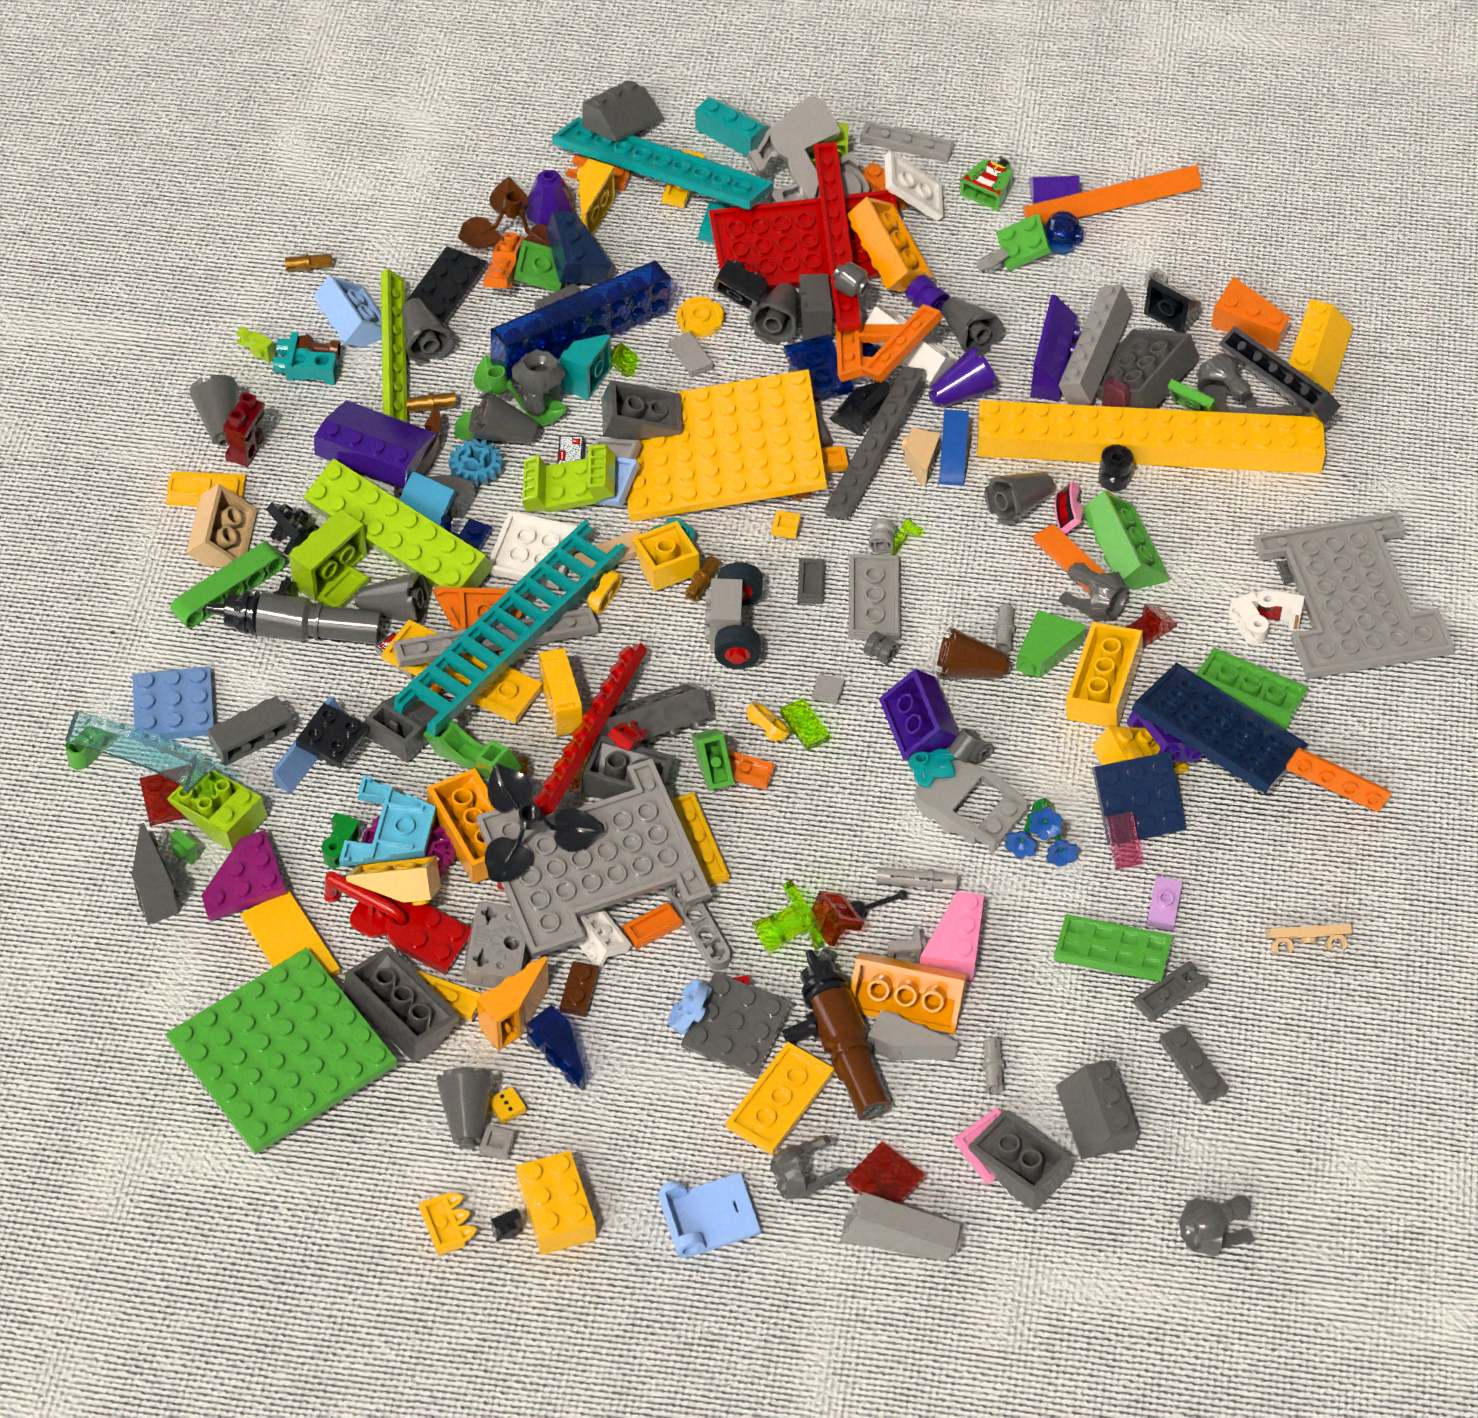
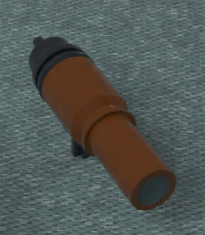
M807 950L805 955L809 966L800 974L803 983L801 993L805 1006L809 1010H813V1012L805 1014L807 1020L781 1030L786 1043L788 1041L791 1044L812 1035L815 1040L820 1039L824 1051L832 1055L831 1063L839 1081H842L845 1085L857 1117L860 1120L878 1118L891 1108V1103L871 1057L872 1047L866 1042L868 1032L850 991V986L846 983L845 977L836 971L831 961H819L813 950Z

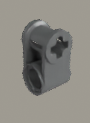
M962 728L948 751L963 762L982 763L991 755L994 745L983 741L974 729Z

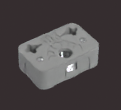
M488 901L480 902L471 921L462 978H466V983L494 989L510 975H516L521 971L526 942L510 906Z

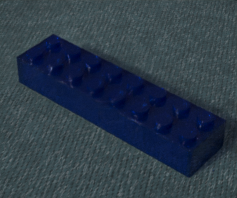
M655 260L491 328L490 363L493 366L499 365L504 367L507 380L512 378L513 365L533 350L549 351L556 359H560L562 352L565 349L567 350L574 341L605 334L613 336L636 325L643 324L650 319L662 316L669 312L671 277Z

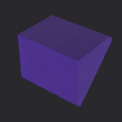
M1079 175L1029 177L1028 179L1032 204L1080 192Z

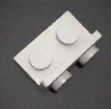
M603 908L576 917L584 935V941L577 944L593 965H598L601 968L607 957L629 951L632 944Z

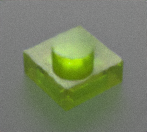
M619 343L614 346L610 364L624 376L629 377L634 374L638 356L623 343Z

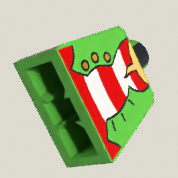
M983 159L961 178L960 195L999 212L1012 185L1013 172L1010 170V163L1006 159H1000L997 163Z

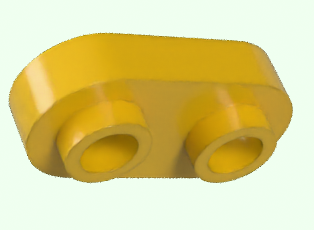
M610 570L608 574H603L599 587L596 591L590 593L587 600V605H589L593 613L603 614L621 586L622 574Z
M752 701L747 707L748 720L762 727L766 731V737L774 742H778V740L785 741L791 732L790 729L767 707L756 701Z

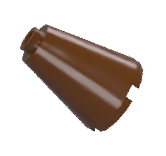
M952 627L947 628L946 632L951 633L949 638L943 637L937 666L942 668L941 672L936 671L937 677L1000 679L1003 674L1007 675L1010 660L1007 659L1006 653Z

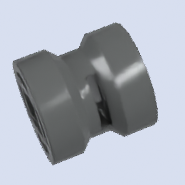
M874 631L867 639L863 652L870 657L876 656L879 662L888 665L895 657L899 643L893 639H884L883 634Z

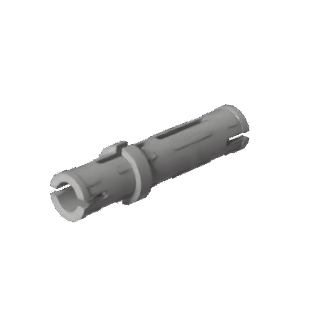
M877 867L876 884L926 887L930 891L933 888L957 891L958 874L934 872V869L917 871ZM892 875L908 876V877H914L915 879L912 880V879L892 878L891 876H892ZM919 878L942 879L943 882L924 881Z

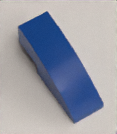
M944 410L939 472L940 485L963 486L969 411Z

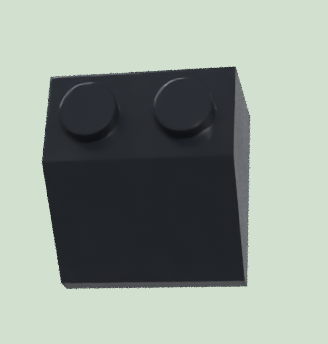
M728 259L718 273L712 289L752 312L769 283L766 282V278L757 272L752 274L747 271L745 265L737 260L732 262Z
M1151 278L1148 281L1143 314L1178 333H1186L1199 319L1202 302L1163 281Z

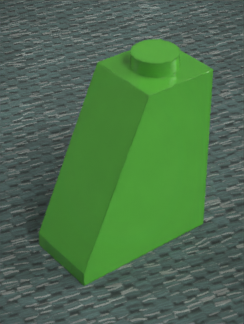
M1038 610L1018 653L1016 671L1041 678L1083 645L1086 625Z

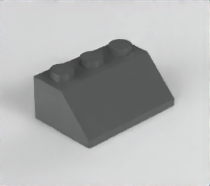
M631 80L624 81L622 84L609 88L601 94L594 95L582 103V127L614 142H618L662 120V115L646 88Z
M598 735L583 771L580 793L600 799H607L634 790L627 773V766L648 759L653 760L666 789L674 756L642 746H637L627 751L616 746L614 740L610 737Z
M1112 1059L1085 1065L1056 1085V1091L1081 1160L1135 1148L1138 1129Z

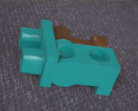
M291 332L290 339H278L277 354L286 355V357L274 356L272 362L274 372L286 373L287 381L316 379L325 380V385H335L338 373L337 360H339L341 354L340 340H330L329 344L316 343L310 335L299 336V332Z

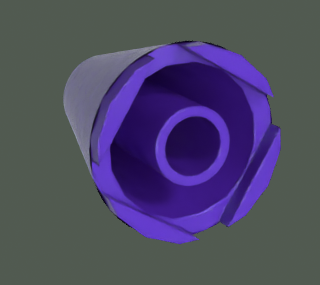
M972 347L968 349L929 387L930 392L928 396L935 406L939 405L942 408L992 392L998 388V384H993L996 376L984 356H977L976 352L979 351L977 348Z

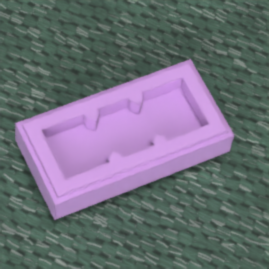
M1156 876L1147 920L1148 926L1174 930L1183 881Z

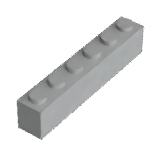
M1123 285L1101 287L1058 385L1069 405L1092 404L1133 307Z

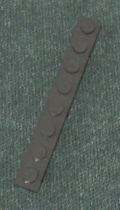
M903 366L824 508L827 516L849 519L927 377L925 369Z

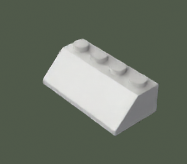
M875 306L865 324H904L908 319L896 311ZM927 334L902 360L901 366L925 369L927 377L924 383L931 385L959 357ZM872 343V344L875 345V346H879V345L883 346L885 343Z

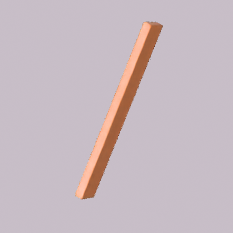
M1198 165L1023 206L1024 216L1026 219L1039 213L1045 226L1199 189L1202 186Z

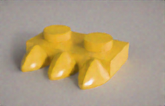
M446 1193L418 1203L421 1216L437 1256L465 1247V1242L471 1239L477 1231L476 1227L459 1226L470 1215V1211L454 1209L463 1199L461 1194Z

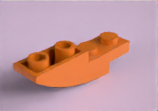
M516 233L501 235L493 250V261L483 278L484 287H513L515 282L513 277L519 251L525 236H518Z

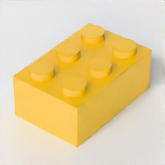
M570 1150L515 1166L517 1185L540 1255L596 1240L595 1221Z

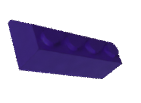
M1052 294L1034 362L1030 397L1059 402L1062 391L1058 385L1068 365L1069 357H1071L1076 346L1073 341H1078L1081 326H1077L1078 316L1059 297Z

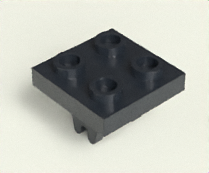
M271 502L266 509L277 522L270 537L273 540L277 539L279 542L287 535L291 538L284 549V553L287 556L294 547L302 544L313 531L320 528L310 521L311 516L301 508L296 510L285 503L280 505Z
M323 703L296 739V746L313 754L318 760H324L328 765L332 764L341 769L369 732V726Z

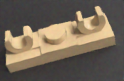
M1351 924L1265 929V939H1275L1271 944L1273 953H1278L1280 942L1286 944L1287 952H1293L1294 946L1290 939L1300 938L1301 943H1317V937H1327L1325 940L1326 950H1332V941L1337 939L1340 942V949H1346L1347 940L1343 934H1352Z

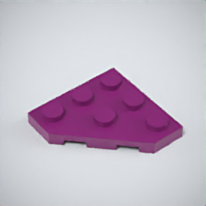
M266 830L240 838L202 893L201 897L209 921L287 894Z

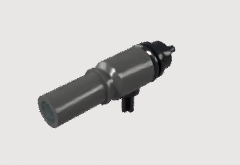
M286 577L285 581L282 580L279 590L273 593H260V591H256L254 596L252 591H245L241 594L229 593L225 604L208 603L205 606L207 612L224 615L225 627L236 628L240 633L245 634L250 631L252 636L257 634V636L304 641L310 636L314 637L316 641H319L320 638L377 645L382 630L381 612L326 606L324 602H318V605L313 604L309 598L293 596L296 582H291L289 577Z

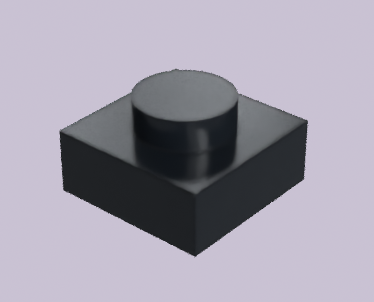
M517 1208L491 1219L492 1234L496 1242L503 1239H512L519 1232L523 1231L522 1216Z

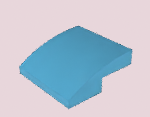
M412 471L399 500L444 528L449 518L446 514L457 492Z

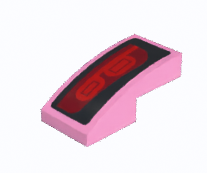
M1071 481L1055 495L1056 521L1059 530L1064 534L1081 522L1084 509L1077 502L1080 486L1074 481Z

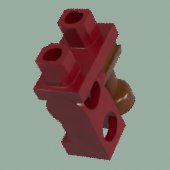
M247 392L241 394L239 402L231 410L227 421L222 427L223 432L227 433L225 438L230 445L225 452V459L246 467L250 465L258 452L257 445H260L264 440L263 431L258 427V424L264 416L265 403L257 401L254 394Z

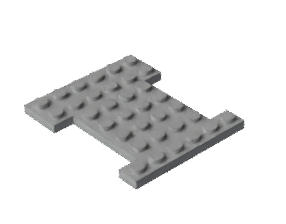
M1398 511L1254 535L1253 543L1260 561L1285 557L1299 594L1305 596L1303 605L1313 629L1292 633L1291 640L1306 679L1454 653L1455 646L1439 608L1414 612L1384 541L1404 537L1406 530Z
M652 759L627 766V773L634 790L576 808L591 815L602 826V833L585 849L578 852H567L561 849L554 840L556 831L548 828L543 822H540L539 826L533 830L526 829L520 846L530 851V865L520 877L501 883L532 958L584 941V935L576 917L667 886L677 885L685 906L711 898L712 893ZM515 808L507 813L492 810L476 816V823L486 847L494 839L500 837H508L516 843L521 825L519 823V811ZM555 816L546 818L550 823L556 825Z

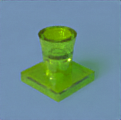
M792 880L782 884L788 907L751 922L759 941L768 955H771L779 947L803 932L815 951L825 946L818 921Z

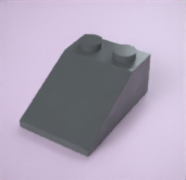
M610 380L601 398L603 436L636 440L682 434L681 396L679 393Z
M1004 1110L968 1145V1149L1004 1188L1034 1212L1071 1175V1155L1007 1110Z

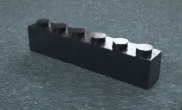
M1234 326L1219 343L1229 356L1240 359L1239 364L1323 424H1326L1341 407L1330 392Z

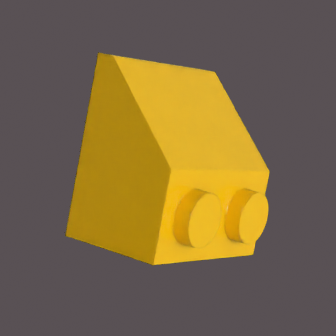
M678 521L632 537V543L643 575L654 591L692 578L694 573L700 570L699 553Z

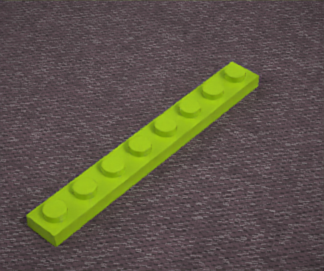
M387 268L381 272L383 414L407 422L406 348L401 311L405 303V279Z

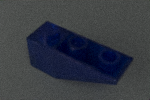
M551 1004L526 1023L527 1042L533 1049H539L552 1067L555 1068L557 1066L563 1072L569 1084H575L583 1091L585 1090V1074L570 1022Z

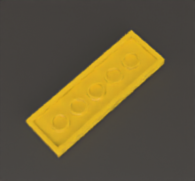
M408 620L382 652V660L400 668L393 650L394 641L439 633ZM472 655L462 657L481 671L488 667ZM432 662L401 667L400 669L418 676ZM508 667L471 703L516 724L542 690V682ZM453 668L446 672L464 686H468L472 682Z

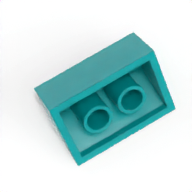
M708 97L695 109V130L745 156H748L750 151L759 147L767 130L772 128V126L742 110L712 97Z

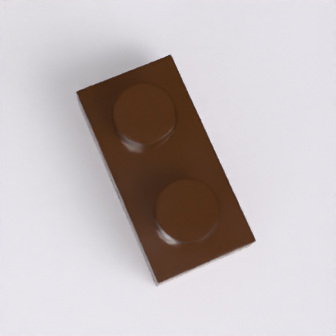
M572 961L559 1006L561 1013L587 1017L600 972L598 965Z

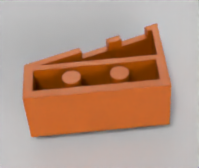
M1233 276L1214 306L1211 327L1228 333L1235 326L1265 348L1277 352L1286 338L1290 317Z

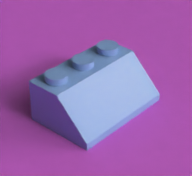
M329 275L313 297L319 304L318 308L328 317L329 324L339 333L340 340L348 346L354 345L360 348L382 340L381 312L364 287Z

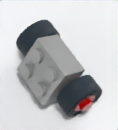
M734 562L723 566L718 572L717 579H711V589H706L705 624L710 625H705V640H710V650H714L716 660L723 666L734 669L753 666L758 662L761 655L760 635L756 630L741 625L742 606L755 603L760 599L763 592L762 573L756 566L749 563Z

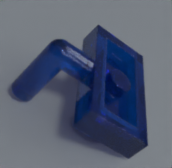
M448 515L441 517L442 528L478 551L482 550L492 534V526L470 518L460 534L452 532L451 517Z

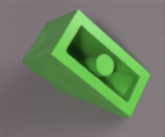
M716 728L692 734L691 738L696 760L707 789L710 791L733 785L734 780L724 734Z

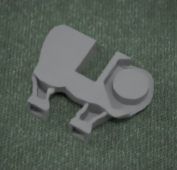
M811 97L800 102L779 123L767 130L763 141L757 149L748 153L747 160L756 176L762 175L767 163L772 158L779 156L786 161L788 172L795 181L794 184L784 186L781 190L772 191L769 195L770 203L820 198L817 171L807 153L814 150L813 144L830 143L838 139L841 132L824 99ZM851 151L839 157L844 195L868 192V182L858 170L859 163L853 152Z

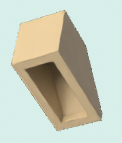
M912 427L909 436H904L901 450L905 451L904 462L919 483L926 486L939 451L940 434Z

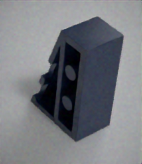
M553 211L546 233L552 250L559 283L605 284L612 265L577 213Z

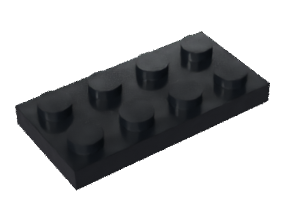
M446 246L406 301L413 298L421 299L440 321L447 326L489 268L488 261Z

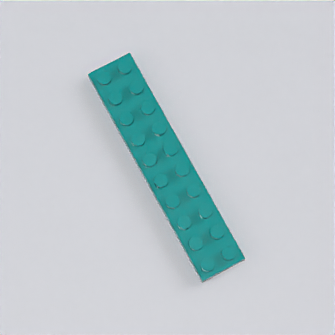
M578 117L552 136V144L564 150H571L580 153L582 156L592 157L603 163H610L619 166L621 169L631 170L642 176H649L661 182L679 186L681 189H688L702 196H709L721 202L739 206L741 209L750 210L774 190V181L633 135L614 142L583 128L582 119Z

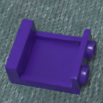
M1131 712L1126 722L1129 727L1146 728L1160 746L1159 753L1171 752L1173 763L1200 760L1203 754L1187 747L1182 741L1171 734L1163 732L1160 727L1152 722L1142 719L1136 712Z

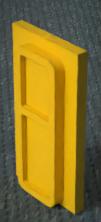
M171 471L167 487L166 505L198 506L200 495L217 484H221L240 498H243L246 475Z

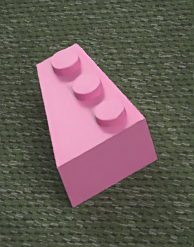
M957 891L922 952L920 964L966 973L967 980L973 981L984 895Z

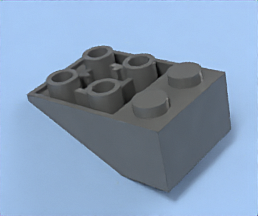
M395 696L382 701L365 718V724L369 726L367 737L408 763L428 743L423 734L427 730V723L439 712L418 699L401 715L393 709Z
M141 823L132 869V879L138 905L147 925L177 915L176 903L180 902V898L175 888L177 884L173 873H168L166 868L168 866L166 858L162 851H158V842L154 832H148L145 824Z

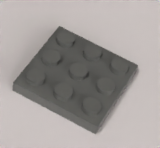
M714 972L708 985L712 988L711 993L702 1005L706 1008L705 1013L699 1022L693 1020L681 1042V1047L758 1078L791 1007V1002Z

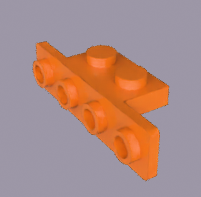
M1298 748L1286 764L1287 770L1376 812L1382 808L1391 796L1390 790L1302 748Z

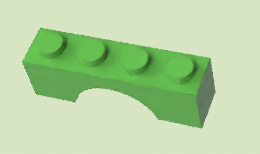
M451 721L435 737L428 732L423 734L437 755L468 770L476 768L478 774L489 779L496 764L518 772L522 768L508 747L493 740L486 746L482 745L465 733L455 722Z

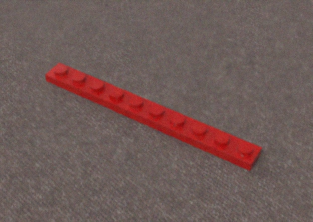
M837 142L813 144L837 332L861 330L857 295L849 297L834 287L835 278L832 277L839 264L843 266L849 261L853 262Z
M642 643L633 647L630 645L626 646L620 651L618 655L620 658L610 668L608 678L601 683L600 692L591 700L592 705L582 716L581 719L583 721L580 726L573 731L572 740L563 748L562 757L553 765L554 770L552 774L543 782L544 787L542 791L533 799V803L539 806L541 815L547 816L557 808L647 652V648Z

